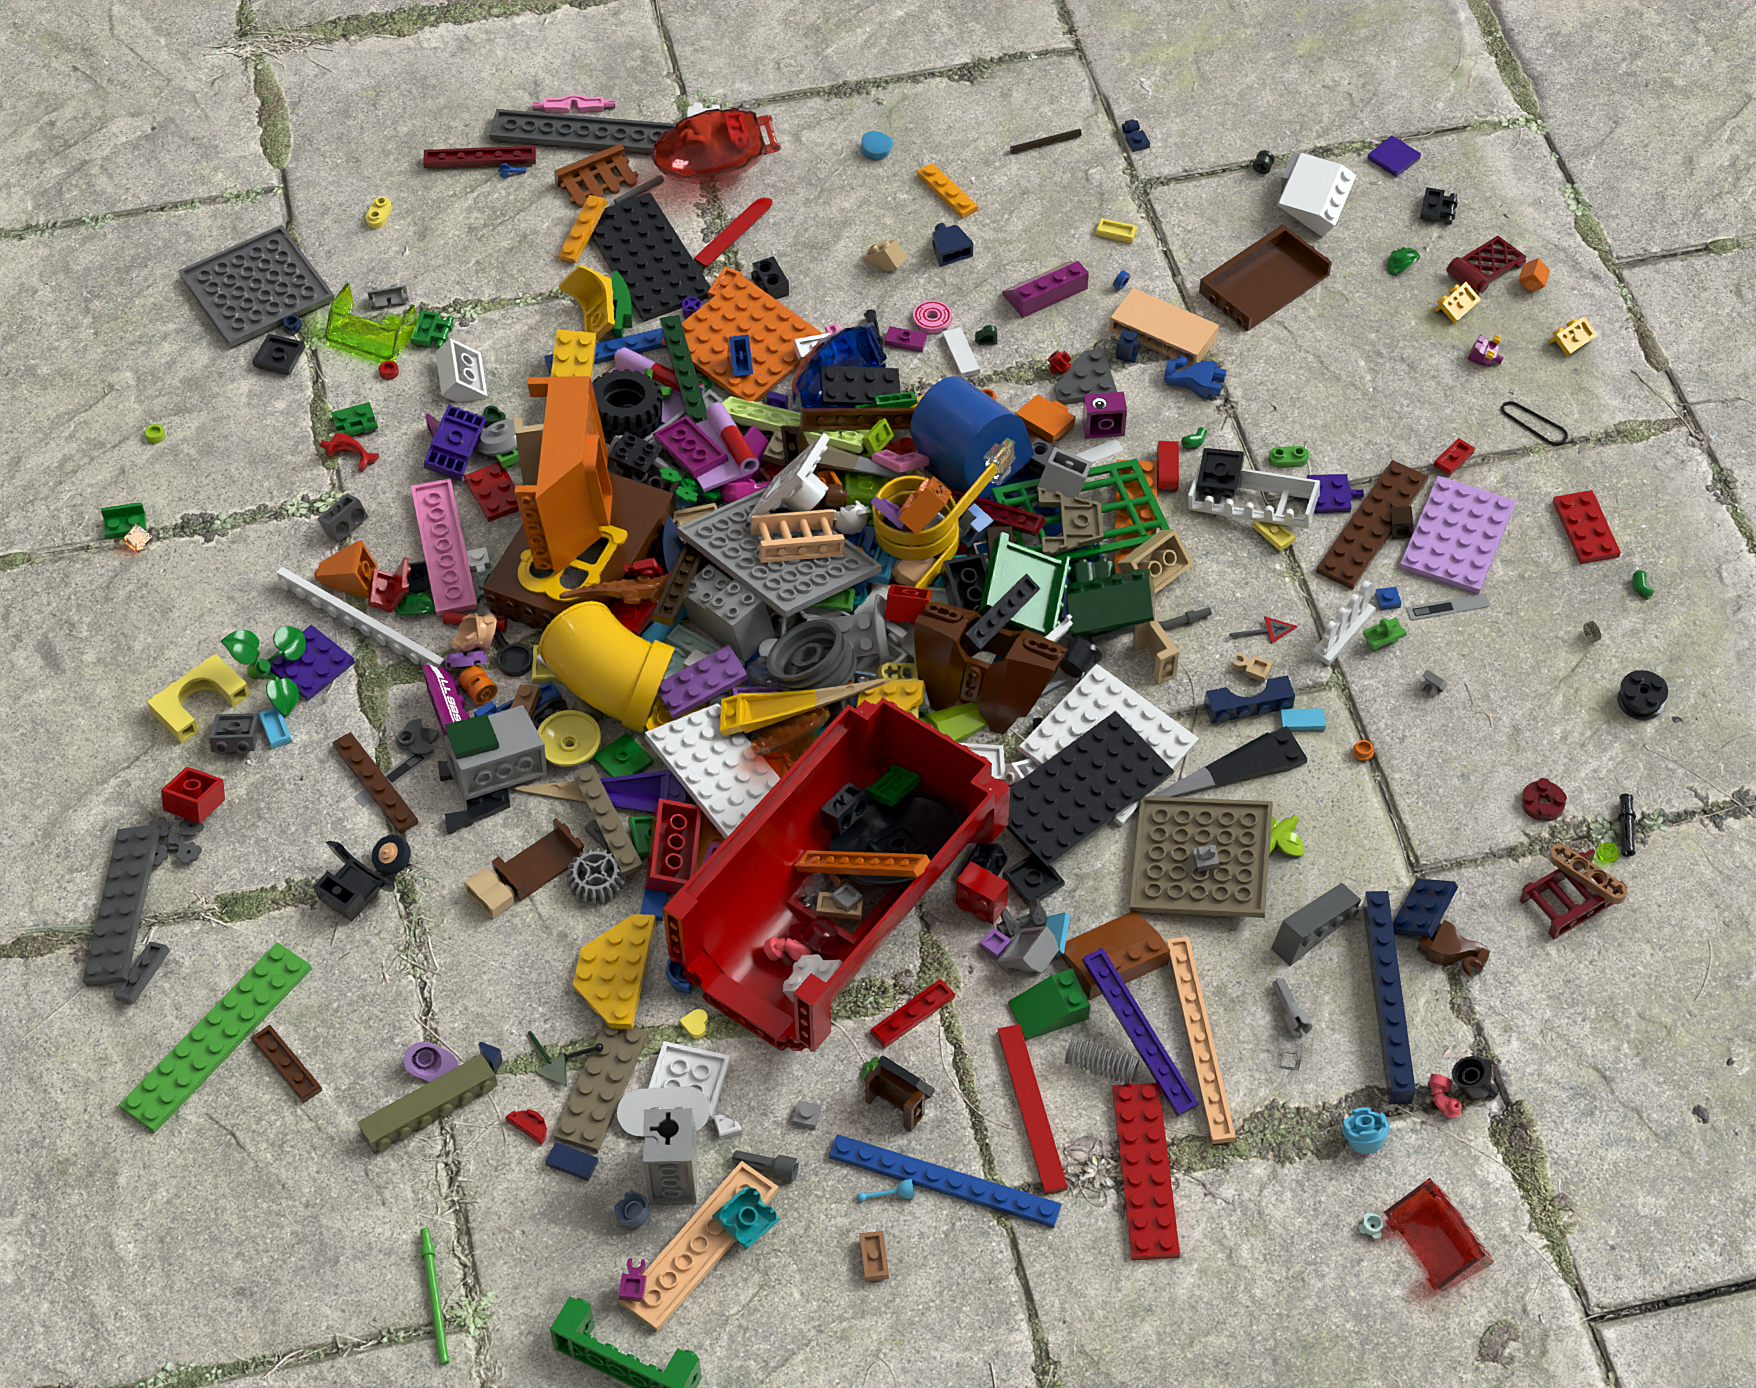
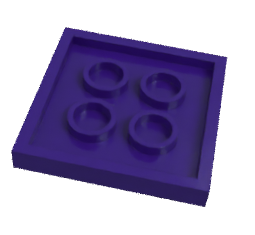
M313 625L302 631L306 647L300 658L288 661L282 653L270 662V671L278 676L279 679L288 678L292 680L298 688L299 695L307 701L312 699L355 663L351 655Z

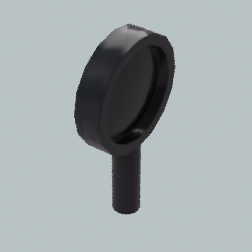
M496 629L494 639L502 648L497 655L499 670L504 675L510 677L525 675L532 668L533 655L531 650L522 644H508L499 630Z

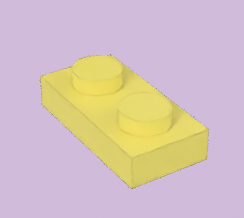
M1253 521L1252 527L1280 552L1296 540V536L1284 525Z

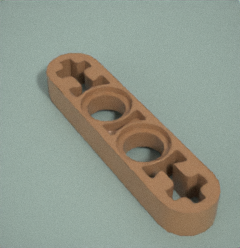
M1556 844L1551 848L1549 861L1554 866L1610 903L1620 904L1624 902L1627 895V887L1622 882L1563 844ZM1580 864L1584 867V871H1576L1572 866ZM1594 876L1600 877L1603 883L1596 884L1591 878Z

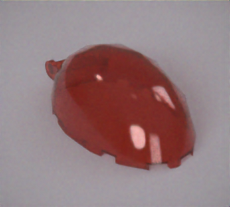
M732 107L731 109L719 110L718 108L706 110L682 119L676 123L674 128L664 131L654 143L652 161L671 180L699 185L726 181L743 174L759 163L764 155L779 151L781 145L777 142L771 115L757 117L756 113L751 110L742 111L739 108ZM765 125L770 141L768 145H765L760 126Z

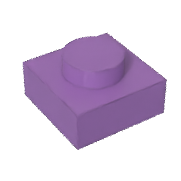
M993 928L980 941L979 947L998 959L1010 944L1011 939Z

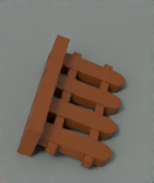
M621 143L554 170L556 185L561 187L562 190L566 189L571 196L569 198L570 203H575L579 208H583L589 195L603 198V191L607 189L610 193L617 194L620 192V184L624 182L628 187L636 186L638 173L636 171L632 172L629 167V159L627 157L624 158L625 149ZM615 168L621 176L617 179L611 171ZM598 175L601 177L602 181L604 182V184H602V185H600V186H599L598 182L596 181V179L594 178V177H596V176H598ZM583 182L588 191L582 192L578 184Z

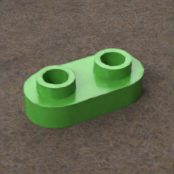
M1302 446L1275 447L1270 450L1268 461L1277 468L1301 467L1307 464L1309 452Z

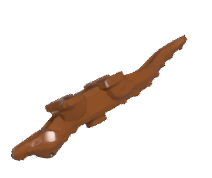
M672 572L654 579H650L647 576H638L637 579L614 580L610 583L602 582V584L593 583L591 586H582L581 588L564 591L559 597L560 599L603 595L622 598L623 602L627 604H639L640 600L658 603Z

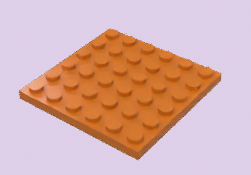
M742 275L737 277L682 322L694 368L734 397L758 402L807 360L798 359L793 345L795 339L823 334ZM749 334L753 374L733 376L728 358V339L730 336ZM663 338L662 344L666 346L665 340Z

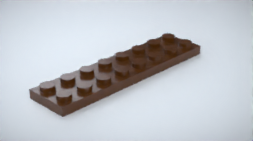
M1392 460L1320 562L1316 573L1353 590L1392 534L1391 507L1411 506L1427 483L1429 476Z

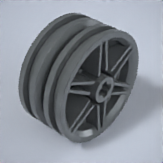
M814 619L793 627L775 642L767 657V668L783 692L846 685L853 676L857 666L856 654L846 641L839 627L827 619Z

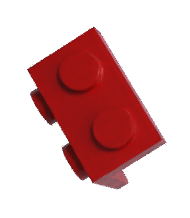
M403 558L394 574L374 568L371 574L368 606L392 612L396 605H400L402 595L406 594L409 588V582H406L411 570V566L408 565L409 558Z

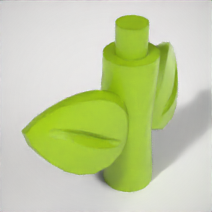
M1293 815L1290 819L1285 818L1280 823L1272 816L1270 853L1277 846L1287 855H1304L1303 843L1299 836L1293 833L1296 830V824L1300 821L1296 815Z

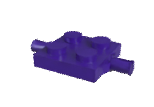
M1347 474L1307 475L1306 479L1320 481V496L1318 497L1314 513L1351 512V498L1364 497L1363 489L1351 490ZM1294 497V499H1306L1308 503L1310 500L1307 498Z

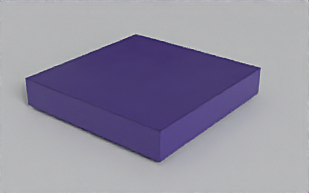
M1392 135L1368 154V159L1397 177L1419 160L1421 153Z

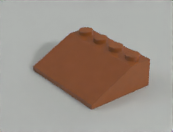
M1135 911L1067 940L1064 954L1061 955L1069 969H1073L1083 991L1091 1000L1102 995L1082 962L1083 957L1103 947L1126 984L1167 965L1170 949L1159 932Z

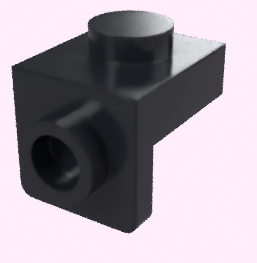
M426 561L408 563L411 566L409 576L407 577L409 592L421 593L430 589Z

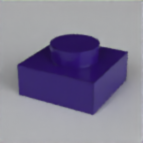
M769 391L767 405L788 410V396Z

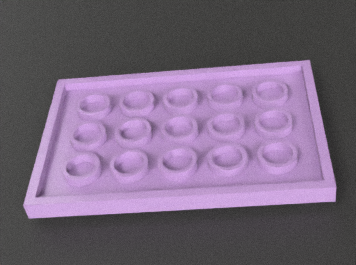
M1438 476L1399 569L1479 594L1516 500Z

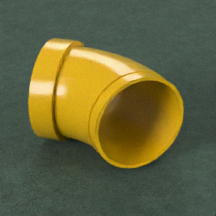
M593 601L583 602L564 610L544 630L539 642L540 657L558 680L581 700L606 715L622 721L621 726L642 733L675 647L658 640H654V643H651L632 633L602 603Z

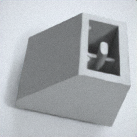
M1054 447L1036 491H1038V487H1042L1047 492L1055 494L1057 491L1063 493L1065 497L1075 499V497L1079 496L1084 486L1092 462Z

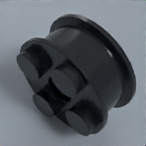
M1634 670L1627 674L1621 682L1620 691L1617 696L1618 705L1625 714L1639 720L1653 719L1664 710L1665 701L1668 697V686L1662 677L1653 672Z

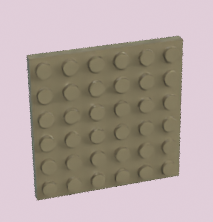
M1144 796L1140 799L1130 912L1265 918L1273 801ZM1215 845L1220 868L1198 872L1193 849Z

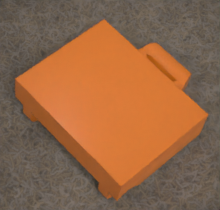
M1038 394L1015 413L1023 420L1027 429L1046 439L1051 444L1074 427L1076 416L1068 412L1069 408L1056 400L1050 402Z

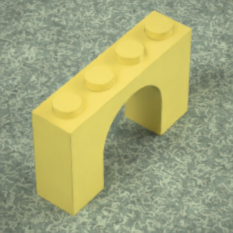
M217 654L205 659L199 666L188 671L183 677L171 683L166 689L147 701L151 714L181 744L199 732L195 719L182 707L188 696L200 690H212L219 693L232 707H235L250 696L247 683Z

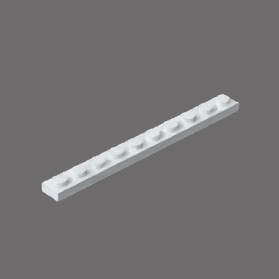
M284 567L277 571L279 584L283 589L291 590L299 598L310 601L316 608L324 609L332 617H338L348 626L359 629L365 636H371L381 645H387L392 648L395 653L408 657L414 664H427L447 670L445 659Z

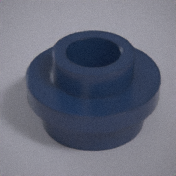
M288 315L284 318L282 327L287 333H295L302 328V322L297 316Z

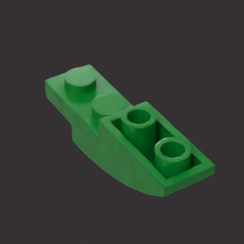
M613 271L612 291L615 324L611 329V334H615V339L624 337L625 328H633V315L628 287L618 271Z

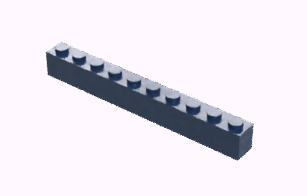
M1366 891L1362 906L1388 1103L1412 1104L1416 1089L1388 891Z

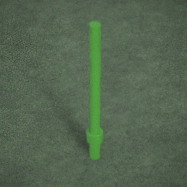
M422 1228L420 1230L422 1242L420 1252L421 1258L424 1259L439 1364L446 1365L449 1363L434 1263V1257L436 1256L435 1247L431 1243L429 1228Z

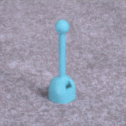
M912 1179L901 1181L897 1189L868 1194L860 1192L857 1195V1199L863 1202L867 1198L897 1193L904 1199L915 1198Z

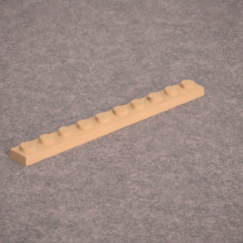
M1189 937L1167 939L1166 944L1170 949V963L1212 1144L1234 1142L1236 1139L1190 939Z

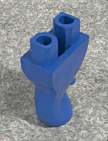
M1178 355L1177 359H1170L1168 361L1164 374V381L1167 384L1188 387L1196 395L1204 399H1208L1209 395L1220 397L1222 384L1214 381L1224 383L1227 370L1217 368V362L1200 361L1183 371L1175 372L1177 369L1183 368L1187 364L1188 359L1183 355Z

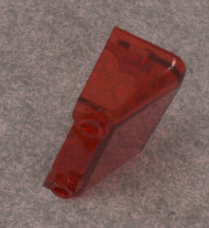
M1431 1178L1384 1211L1388 1217L1385 1221L1393 1232L1398 1230L1428 1270L1430 1277L1427 1278V1281L1435 1291L1439 1289L1443 1292L1495 1262L1443 1189Z

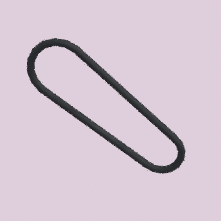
M1507 401L1501 406V410L1506 416L1547 443L1560 445L1568 439V433L1562 426L1514 401ZM1507 404H1513L1561 429L1565 434L1564 440L1560 442L1548 440L1507 413L1504 407Z

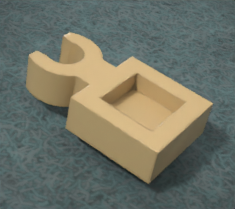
M1238 653L1236 660L1241 662L1233 661L1232 668L1238 671L1245 670V676L1265 683L1272 669L1273 662L1254 655L1252 659H1248L1245 654Z

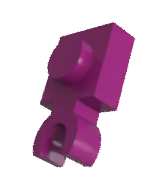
M629 1258L627 1261L629 1274L622 1273L618 1297L619 1300L643 1302L647 1282L646 1276L642 1275L646 1270L645 1260L642 1259L641 1265L634 1268L632 1267V1258Z

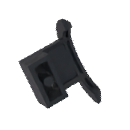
M335 841L326 842L332 852L344 863V866L335 876L327 871L313 886L320 901L350 921H353L380 889L387 892L394 891V878H386L372 871L353 857L341 843Z

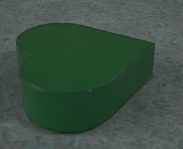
M993 325L984 326L982 330L975 333V342L980 345L997 344V327Z
M491 405L484 409L483 417H487L485 427L506 420V415L499 411L496 406Z

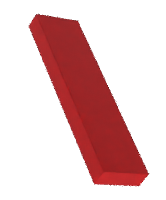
M939 979L871 1028L870 1033L884 1048H887L953 1000L955 993Z

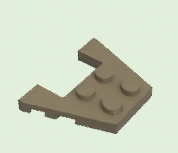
M1038 487V507H1060L1062 537H1042V554L1051 556L1103 541L1101 503L1075 497V499L1065 497L1063 493L1056 491L1054 494L1047 492L1045 488Z

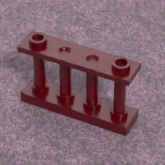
M1593 849L1586 853H1579V855L1592 863L1595 854ZM1574 864L1572 866L1573 869L1576 871H1580L1584 868L1580 864ZM1559 868L1534 883L1526 884L1522 889L1520 897L1522 904L1532 899L1551 920L1548 934L1553 939L1558 938L1613 905V903H1610L1603 897L1592 894L1586 886ZM1592 877L1598 884L1603 883L1600 877ZM1567 878L1586 901L1581 905L1575 904L1557 883ZM1550 889L1569 911L1564 915H1558L1540 893Z

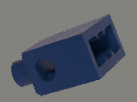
M939 223L935 226V231L932 233V247L940 267L973 257L974 243L958 225L946 227L944 223Z

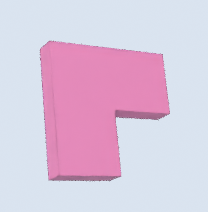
M884 450L872 454L873 462L898 473L929 465V458L918 452L898 455L889 450Z

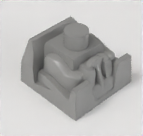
M1047 926L1020 929L996 962L1009 974H1012L1015 969L1042 974L1049 968V963L1059 951L1055 936Z

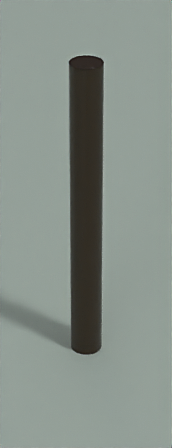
M1076 129L1010 146V151L1013 154L1082 136L1081 129Z

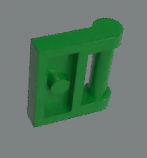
M893 764L880 779L863 790L866 791L868 800L875 799L893 807L921 782L920 775Z

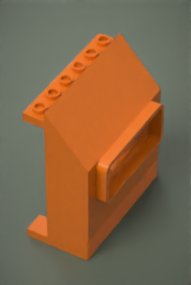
M589 376L528 377L527 382L530 397H547L537 485H516L515 496L535 569H554L555 575L601 538L602 526H610L612 486L607 469L608 451L592 380Z

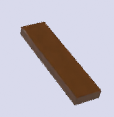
M268 1025L251 1037L255 1046L303 1104L323 1091L321 1085L271 1025Z

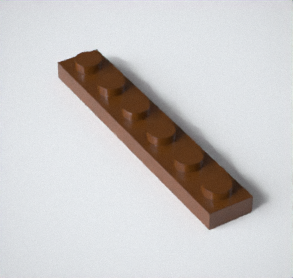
M801 408L800 426L802 430H871L879 420L886 418L891 430L911 429V420L915 408Z
M351 732L332 742L335 750L399 834L419 823L418 818Z

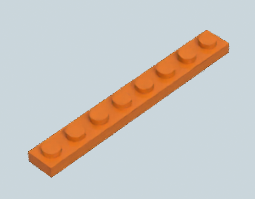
M807 850L794 866L798 872L918 877L924 873L925 868L931 861L926 854Z

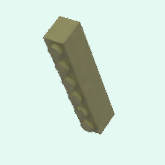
M480 1054L358 1121L361 1134L374 1154L378 1151H384L396 1141L408 1138L414 1131L428 1127L434 1120L447 1116L461 1105H467L479 1095L492 1091L497 1086L495 1073L484 1056Z

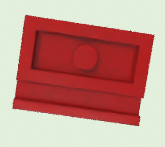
M654 558L633 562L631 566L627 563L624 564L625 573L630 579H637L638 576H647L650 579H654L664 575V571Z

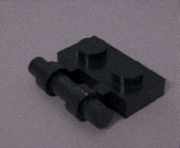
M1426 187L1420 219L1439 222V218L1444 217L1445 224L1451 225L1456 216L1457 194L1451 193L1450 196H1444L1445 190Z

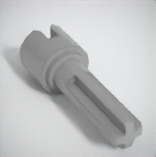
M1276 978L1272 985L1286 1012L1284 1021L1291 1035L1299 1037L1298 1029L1302 1028L1304 1033H1309L1312 1029V1024L1305 1010L1298 1008L1285 979Z

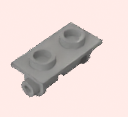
M393 284L388 288L375 287L367 291L370 307L374 308L388 306L387 299H391L392 305L404 304L405 301H409L406 284Z

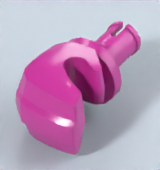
M752 479L739 483H726L720 489L721 498L724 504L728 505L768 487L771 480L757 484Z

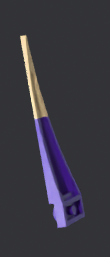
M670 770L600 779L613 806L616 808L653 814L659 798L686 803L687 791ZM576 781L515 787V790L586 802Z

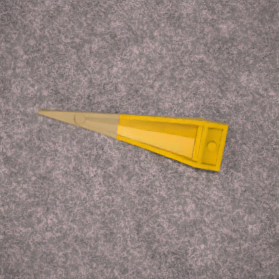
M882 678L821 689L772 693H740L721 699L720 732L723 737L741 731L748 733L889 682L887 679Z

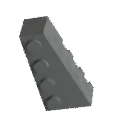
M1340 883L1284 919L1271 950L1289 966H1292L1348 919H1353L1359 912L1358 906L1361 899L1347 886Z

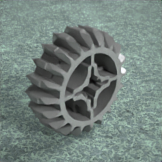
M598 847L594 852L589 848L586 854L580 851V858L573 857V863H569L566 872L567 886H569L572 895L575 894L578 900L583 898L585 903L592 900L594 905L598 900H601L604 904L606 898L612 901L613 894L619 896L620 889H624L626 877H623L613 854H609L607 848L600 852ZM609 870L614 873L611 879L608 878ZM582 873L585 874V880L583 882L579 880V877Z

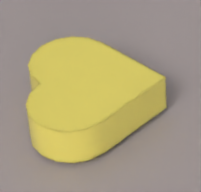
M696 1009L680 1019L679 1022L692 1038L700 1039L706 1033L705 1025L708 1022L706 1011Z

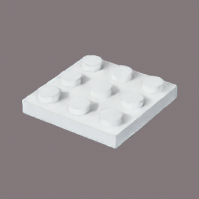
M664 1041L648 1088L694 1087L703 1092L708 1098L711 1105L709 1120H712L731 1058L729 1055Z

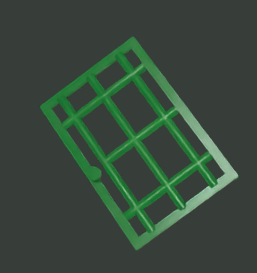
M1137 458L1092 467L1088 477L1107 473L1111 477L1086 482L1081 492L1115 485L1122 501L1101 505L1102 513L1126 509L1133 525L1103 531V540L1137 533L1139 537L1103 545L1096 543L1094 547L1091 544L1085 549L1051 555L1049 557L1063 561L1067 556L1070 557L1069 561L1082 558L1094 560L1100 554L1142 545L1155 535H1147L1146 530L1156 528L1170 530ZM1126 469H1132L1133 473L1119 475L1117 472ZM1041 478L992 488L991 492L998 503L1008 506L1023 504L1026 511L1036 514L1031 502L1038 501L1037 493L1027 494L1026 490L1037 488ZM1137 480L1144 496L1130 499L1123 483ZM1016 492L1019 494V497L1005 499L1003 496ZM1148 504L1155 520L1141 523L1134 507ZM1061 514L1044 517L1046 522L1043 526L1060 523ZM1043 528L1037 534L1040 544L1042 537H1046ZM1012 530L1013 534L1017 536V545L1026 548L1020 532ZM1041 545L1027 547L1030 550L1042 553Z

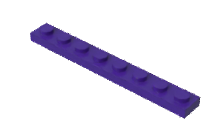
M1103 947L1083 957L1082 962L1177 1117L1197 1107L1199 1103Z

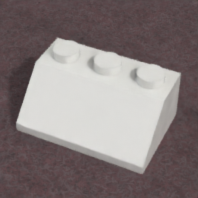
M451 338L448 339L435 352L442 396L457 403L485 399L488 395L481 353Z

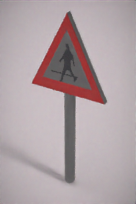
M1264 616L1267 629L1230 633L1229 636L1236 637L1268 633L1272 644L1298 626Z

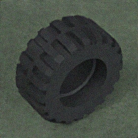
M616 369L611 373L605 372L602 374V377L598 376L593 380L592 385L605 439L608 440L609 437L614 439L615 436L623 435L625 432L641 439L642 437L646 438L661 424L662 391L654 379L651 380V377L647 374L643 375L637 370L633 372L630 369H624V371ZM631 404L635 406L629 408L615 407L614 405Z

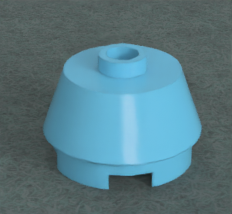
M1370 1107L1352 1110V1115L1347 1119L1344 1118L1342 1132L1351 1148L1362 1154L1375 1153L1382 1149L1390 1129L1385 1114L1383 1112L1381 1114L1371 1112Z

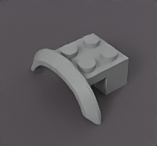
M880 594L875 596L874 612L833 617V622L839 627L846 641L856 654L857 660H863V657L879 655L882 665L892 661L888 649L884 619L886 599Z

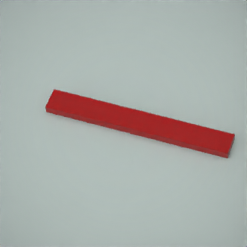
M1017 1024L998 1028L997 1033L1044 1195L1067 1190L1068 1185L1021 1026Z

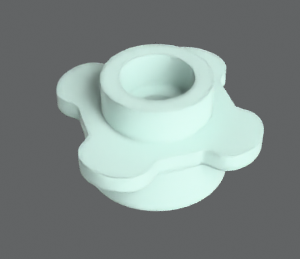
M1366 1213L1363 1224L1359 1226V1231L1362 1234L1371 1235L1373 1239L1377 1240L1381 1238V1231L1386 1227L1387 1223L1377 1214Z

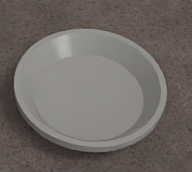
M513 419L502 420L487 427L477 442L478 450L484 455L493 456L516 449L517 441Z

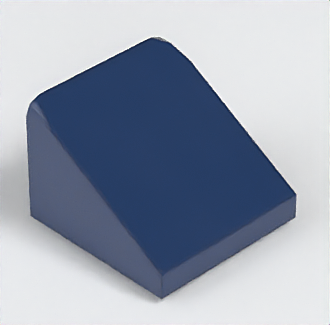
M480 1042L478 1044L480 1054L484 1056L496 1074L503 1062L501 1050Z

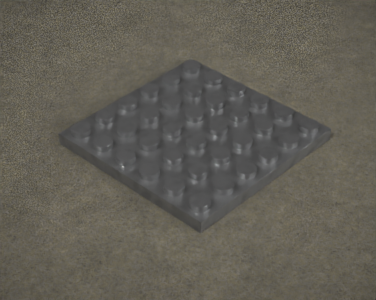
M282 224L178 270L181 279L230 347L281 325L284 318L288 315L299 317L335 300L333 292Z

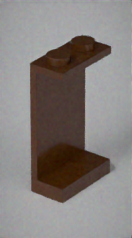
M557 818L553 820L554 830L506 863L499 856L492 860L493 870L498 874L504 885L507 884L512 888L514 896L519 901H522L568 870L569 863H573V857L580 858V851L583 852L584 845L578 837L574 838L569 827L565 823L561 824Z

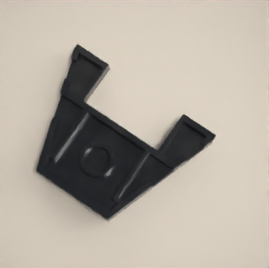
M438 761L440 781L454 779L447 766V761ZM508 787L466 800L467 810L446 813L448 835L456 832V829L464 825L468 827L473 825V821L482 817L486 819L510 808Z

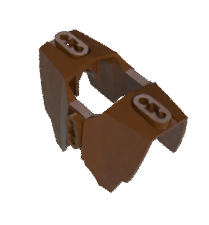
M933 601L928 602L915 620L914 643L918 679L924 681L930 708L939 711L954 706L959 699L970 701L978 705L979 714L988 724L990 732L1004 734L1019 717H1026L1044 689L1056 674L1068 649L1027 629L1009 631L1001 628L977 653L982 651L1004 657V659L992 664L972 657L977 653L961 637L982 616L978 612Z

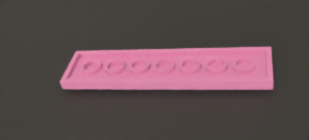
M451 478L411 486L437 617L443 616L445 611L459 613L478 609Z

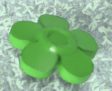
M873 1057L870 1062L866 1061L863 1064L862 1069L864 1071L861 1073L863 1080L870 1070L874 1071L878 1066L877 1062L880 1058Z

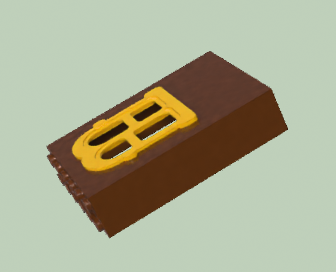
M608 472L612 486L610 526H602L601 538L596 541L606 545L598 561L593 565L574 559L566 566H572L589 573L585 582L578 588L591 586L593 583L602 584V582L610 583L614 580H630L629 576L625 573L624 564L627 563L631 566L636 561L650 558L655 559L660 551L661 533L666 518L671 516L673 520L674 512L677 511L674 494ZM523 524L482 587L489 611L492 614L507 616L513 622H521L532 629L537 628L543 631L556 616L571 606L593 601L602 603L610 609L617 599L616 597L603 595L560 599V594L564 591L572 590L566 589L560 584V577L566 567L557 575L553 572L546 578L539 579L533 577L529 571L533 558Z

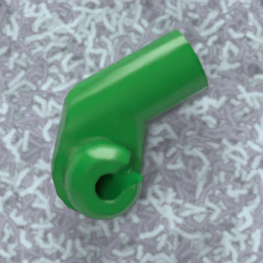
M1199 427L1196 434L1184 436L1181 439L1182 446L1189 448L1200 447L1206 437L1207 430Z
M1637 570L1632 576L1633 589L1649 599L1653 595L1654 590L1646 585L1647 574L1645 571Z

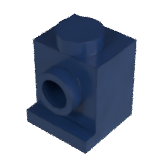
M1122 329L1117 344L1116 359L1136 362L1140 350V341H1137L1138 332Z

